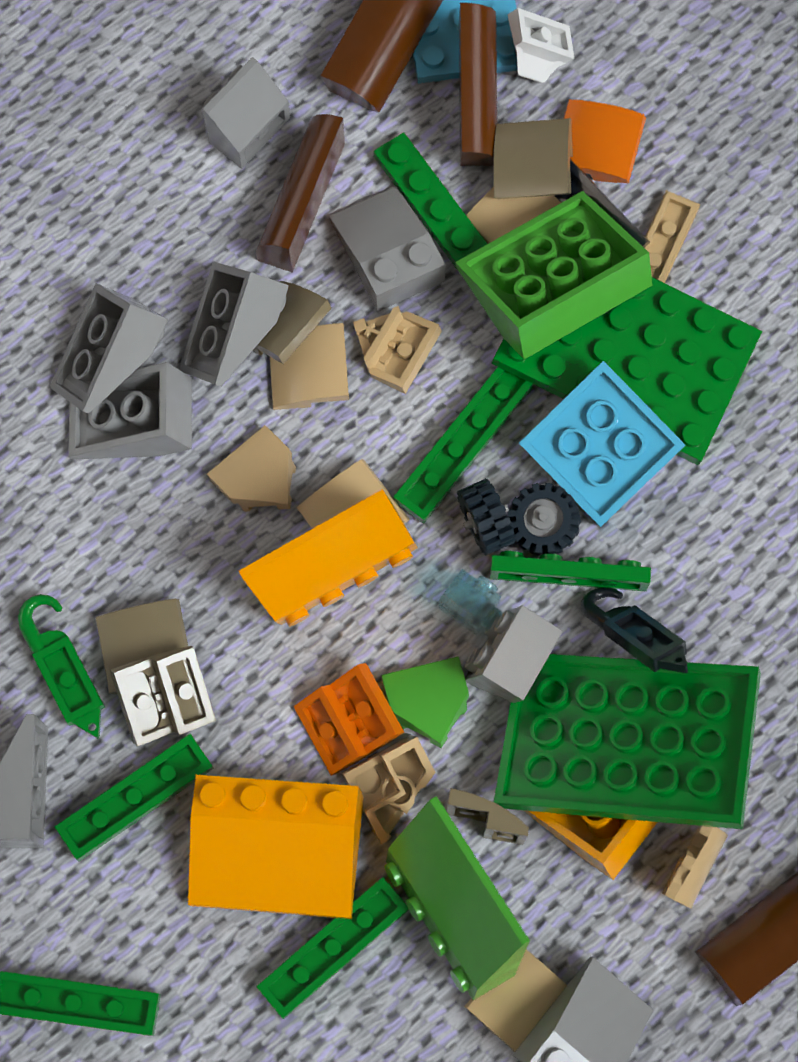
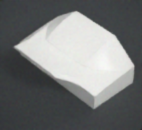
M520 8L508 14L519 76L545 83L558 67L574 59L570 27L568 25Z

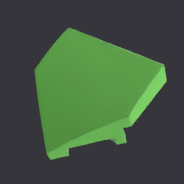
M459 656L381 675L388 703L403 730L409 728L429 738L430 743L442 748L448 739L447 734L459 716L464 715L467 711L466 701L469 698V691Z

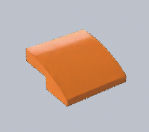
M569 99L564 119H572L573 157L570 158L585 174H590L595 181L629 183L646 121L645 115L610 104Z
M366 663L356 665L330 685L319 687L293 706L331 776L357 763L404 733L403 728Z

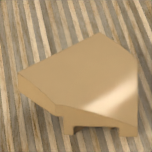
M399 306L392 308L389 314L365 321L363 318L353 322L371 377L404 394L407 393L442 332L439 324L407 311L401 313Z
M266 425L207 473L210 481L233 504H239L243 512L250 511L253 507L277 506L279 510L291 508L290 487L292 474L296 472V466L292 461L290 449Z

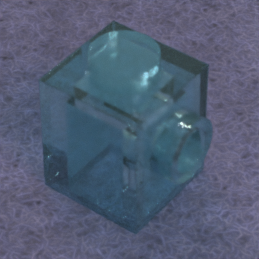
M462 569L439 599L438 609L477 636L483 627L488 630L495 618L501 615L502 611L498 608L501 596L497 593V586L483 576H479L476 579Z

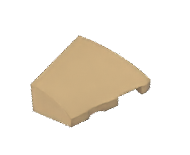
M409 735L341 774L347 785L359 786L364 797L362 813L379 843L383 844L390 839V833L404 813H408L415 803V797L421 788L427 786L436 772L418 737Z

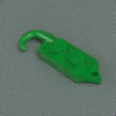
M39 594L32 596L19 609L17 618L19 629L69 726L74 724L99 739L101 710L105 708V705L71 639L64 632L58 630L40 634L32 619L33 611L40 605H49L56 612H61L62 606L57 599L50 595ZM96 725L95 730L90 731V726Z

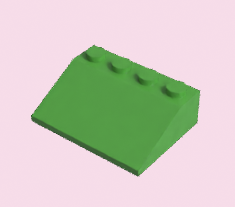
M584 191L455 262L456 268L502 337L523 359L528 358L652 286L649 252Z
M436 796L426 803L388 848L387 864L384 865V868L392 884L395 887L401 885L407 894L406 904L417 922L423 920L430 931L428 940L435 953L439 957L445 955L453 968L450 970V975L457 988L462 993L467 991L474 1001L516 975L530 940Z

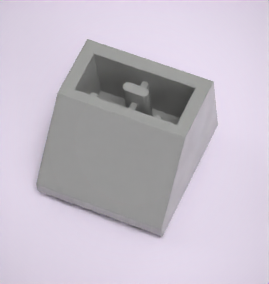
M253 57L244 66L240 65L233 70L228 83L219 92L215 91L210 94L202 109L209 143L241 169L291 118L289 101L260 63Z
M523 605L509 611L505 610L501 616L496 614L485 629L484 634L488 636V639L481 650L476 648L465 664L464 668L469 670L465 676L466 682L509 702L523 701L563 631Z

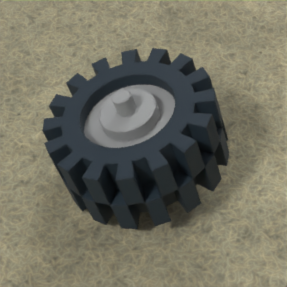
M485 478L457 491V499L466 521L463 523L465 530L470 529L477 546H479L485 556L515 543L514 530L510 525V518L506 514L509 509L506 504L501 503L499 494L495 492L493 484H490L488 479Z
M545 482V485L536 483L532 484V488H524L520 491L521 495L513 499L512 509H509L508 512L515 540L522 548L534 555L564 552L563 549L567 546L570 547L574 543L573 539L575 536H578L580 531L581 516L575 500L564 488L553 486L552 483Z

